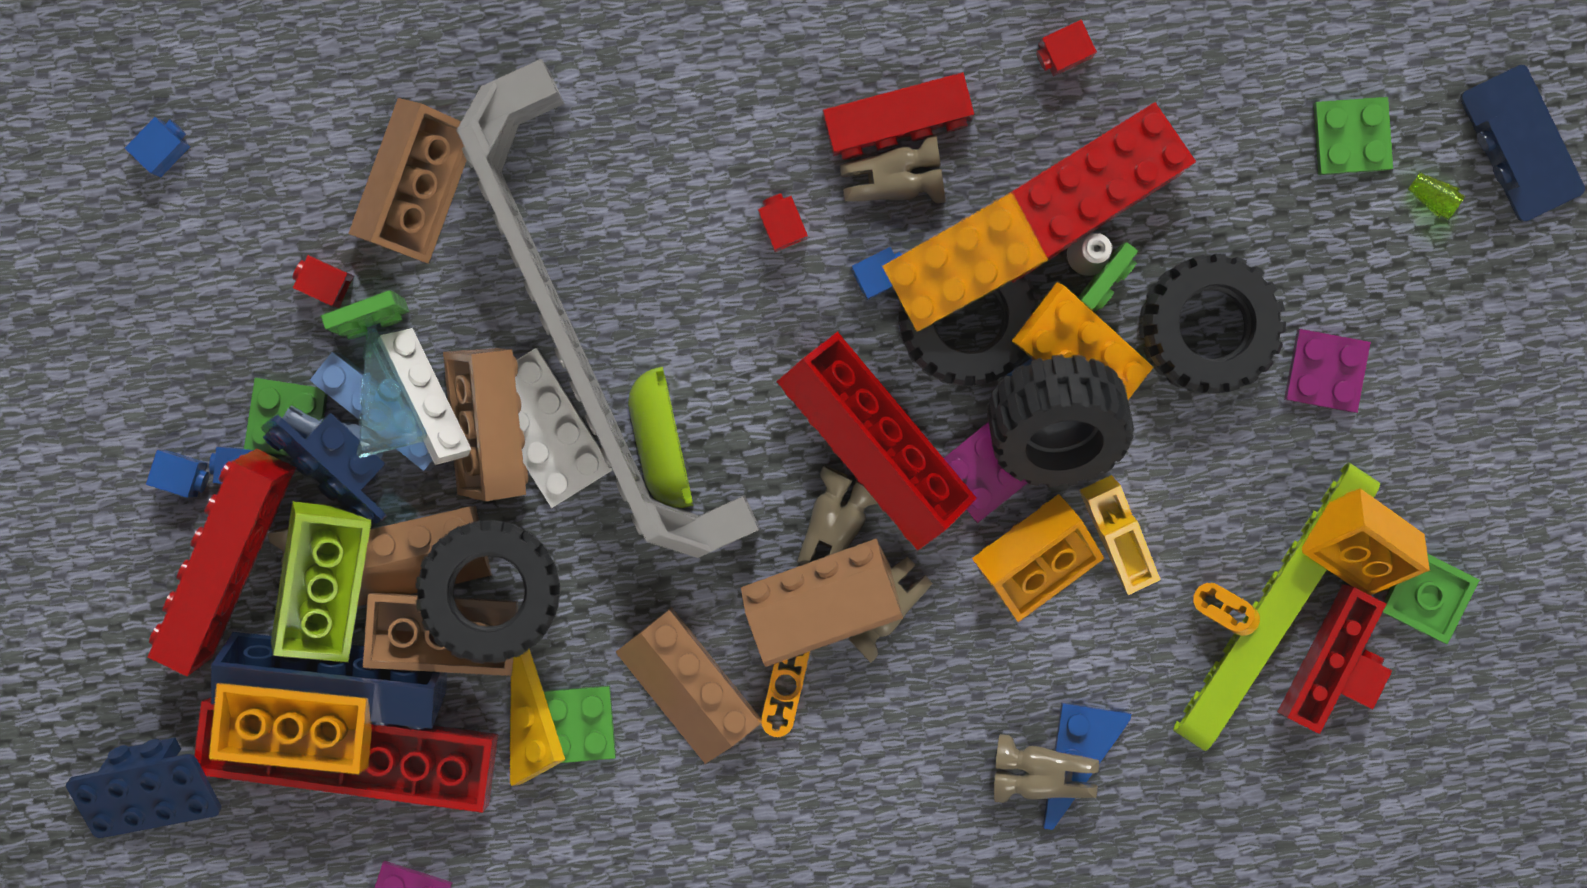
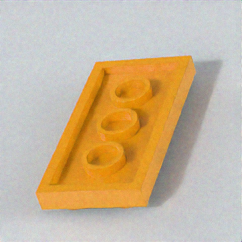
M1013 193L882 267L916 331H920L1046 262L1048 259Z
M1058 282L1012 340L1033 360L1042 358V360L1052 359V355H1063L1064 358L1080 355L1085 357L1087 361L1093 358L1102 362L1104 366L1113 369L1118 374V377L1122 379L1128 400L1154 368L1067 287Z

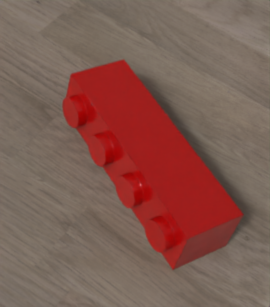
M964 72L823 109L822 112L833 156L841 155L842 160L863 155V148L875 145L878 151L898 145L897 139L911 136L912 141L923 140L928 136H933L932 130L946 127L947 132L968 127L967 121L972 120L975 115Z
M1342 584L1277 711L1278 713L1318 734L1321 733L1386 603L1355 587Z

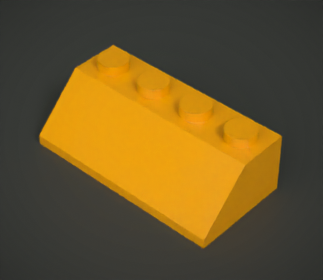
M218 683L216 687L209 759L360 774L368 768L372 728L368 698Z

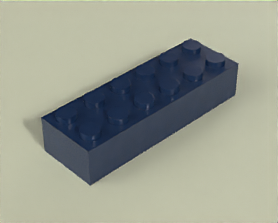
M232 632L211 664V704H215L218 683L368 698L370 720L374 725L395 724L404 725L415 730L432 729L446 695L447 672L363 668L364 646L351 645L348 662L273 656L271 636Z

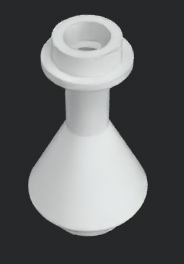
M1090 233L1068 247L1067 259L1070 266L1082 275L1098 274L1109 262L1112 252L1111 242L1102 234Z

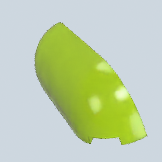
M663 366L654 368L643 373L634 382L628 398V408L644 481L650 494L660 503L674 508L692 507L694 504Z

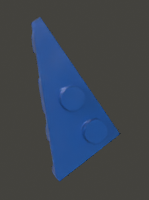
M1061 702L1054 751L1097 759L1100 764L1131 720L1132 714ZM1073 772L1072 781L1087 782L1093 773ZM1075 798L1047 799L1043 828L1053 830Z

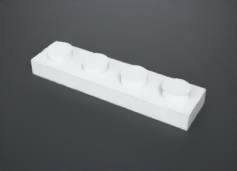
M413 328L380 335L377 341L379 350L434 464L437 465L467 457L472 449Z

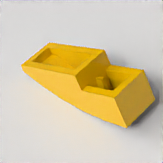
M1110 475L1080 489V494L1126 593L1130 595L1160 581L1161 579L1138 521L1132 515L1118 481Z

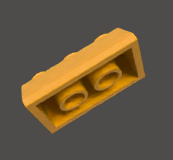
M1361 488L1348 492L1344 496L1329 502L1302 546L1303 554L1352 587L1369 595L1376 594L1430 571L1425 534Z
M1060 494L1049 502L1044 503L1037 511L1013 526L1011 530L992 544L986 546L972 558L1017 622H1020L1105 559L1082 519Z

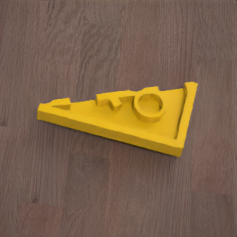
M530 649L513 659L510 708L511 786L521 785L565 761Z

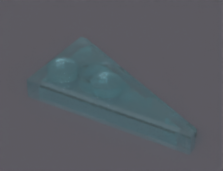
M377 329L367 330L366 343L363 348L365 363L364 374L361 380L360 404L362 405V411L359 415V426L361 428L360 443L357 447L359 458L420 443L427 436V432Z

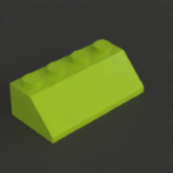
M292 501L271 636L273 656L339 662L349 661L371 527L370 519L329 505Z

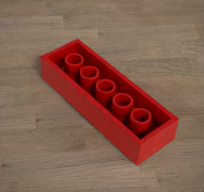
M1154 102L1008 194L1013 193L1047 259L1050 260L1179 177L1195 164L1196 160L1157 103ZM1040 265L1036 266L1035 268H1033V269L1027 271L1026 273H1024V274L1018 276L1017 278H1015V279H1013V280H1011V281L1014 283L1015 281L1019 280L1020 278H1022L1023 276H1025V275L1028 274L1029 272L1033 271L1034 269H1036V268L1039 267Z
M838 331L776 381L784 390L786 396L794 402L808 419L811 426L820 433L833 452L840 457L855 475L857 481L865 487L876 500L879 507L891 518L901 530L903 536L911 542L917 551L946 531L977 499Z
M255 449L245 455H240L239 458L232 462L228 461L219 476V481L222 482L218 494H214L210 498L204 513L208 515L205 525L200 527L192 538L190 544L194 548L189 560L186 559L177 573L176 579L180 580L176 592H171L164 603L162 611L166 612L163 622L154 628L149 638V643L152 644L148 658L178 673L189 676L213 657L296 467L259 449Z

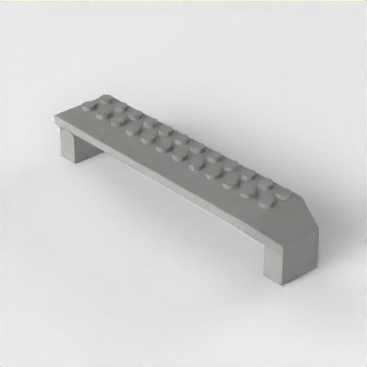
M539 59L480 87L457 129L464 145L462 151L471 168L474 167L479 177L477 183L485 200L490 202L495 212L493 218L500 233L504 234L508 240L510 256L517 268L520 267L526 281L523 283L532 302L535 301L541 312L539 315L540 321L548 335L551 334L554 340L556 356L563 368L566 367L572 379L569 383L578 402L582 401L587 412L585 415L586 421L593 435L597 434L603 447L600 448L602 456L609 469H613L618 479L616 486L624 502L628 501L633 512L631 518L639 535L643 534L646 542L699 558L759 530L760 527L746 496L743 495L702 515L670 507L651 498L502 174L519 125L565 104L549 69L543 60Z

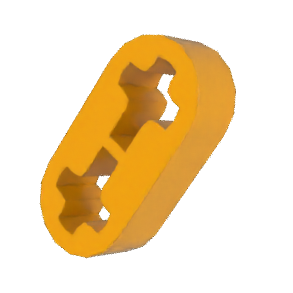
M1205 583L1199 586L1194 593L1193 603L1196 609L1231 632L1240 636H1246L1258 628L1260 623L1258 611L1250 603L1218 584ZM1208 595L1215 596L1223 603L1221 609L1211 604L1208 606V603L1204 601ZM1233 609L1240 614L1245 612L1249 619L1246 623H1238L1229 614Z

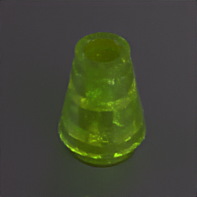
M1422 172L1417 175L1408 188V191L1413 193L1438 219L1442 216L1448 221L1466 197L1458 192L1460 188L1425 175Z

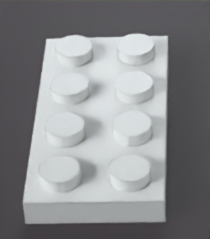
M535 348L517 359L516 392H518L521 398L519 424L525 437L522 455L524 465L550 507L553 508L613 471V469H609L597 442L539 349Z

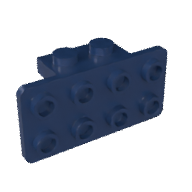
M1518 65L1461 94L1460 100L1475 129L1478 142L1483 151L1486 152L1493 167L1495 178L1502 185L1519 221H1529L1584 194L1585 185L1530 71L1525 65Z
M332 413L328 414L306 438H303L279 415H275L261 427L265 433L263 436L264 440L275 450L280 451L283 449L293 458L290 463L296 467L298 472L304 476L310 474L320 483L317 486L319 491L331 501L337 499L347 508L345 511L370 519L371 525L381 522L386 517V514L361 491L385 463Z
M176 738L165 740L152 739L140 745L116 747L109 752L107 759L98 772L71 777L66 783V788L93 836L97 838L215 817L221 811L222 806L197 758L192 754L177 756L181 747Z

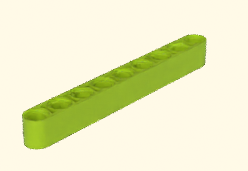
M1350 462L1341 468L1342 475L1339 480L1332 482L1321 499V502H1323L1318 512L1313 511L1301 530L1303 535L1298 542L1294 540L1281 560L1284 564L1279 572L1274 571L1262 590L1264 595L1260 601L1253 603L1252 606L1260 615L1258 628L1246 636L1233 634L1223 649L1225 654L1221 661L1214 663L1203 680L1206 684L1200 692L1196 691L1183 711L1186 714L1181 722L1176 721L1173 731L1203 751L1208 750L1218 738L1326 572V568L1302 553V546L1329 502L1359 488L1373 498L1378 492L1380 482ZM1245 616L1242 622L1246 623L1249 618Z

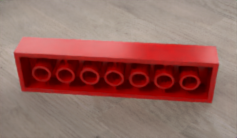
M211 697L201 701L194 756L197 758L206 776L481 813L489 806L498 734L436 725H433L432 729L415 730L404 725L387 724L379 726L371 723L372 733L368 768L360 774L209 759L215 704H211Z

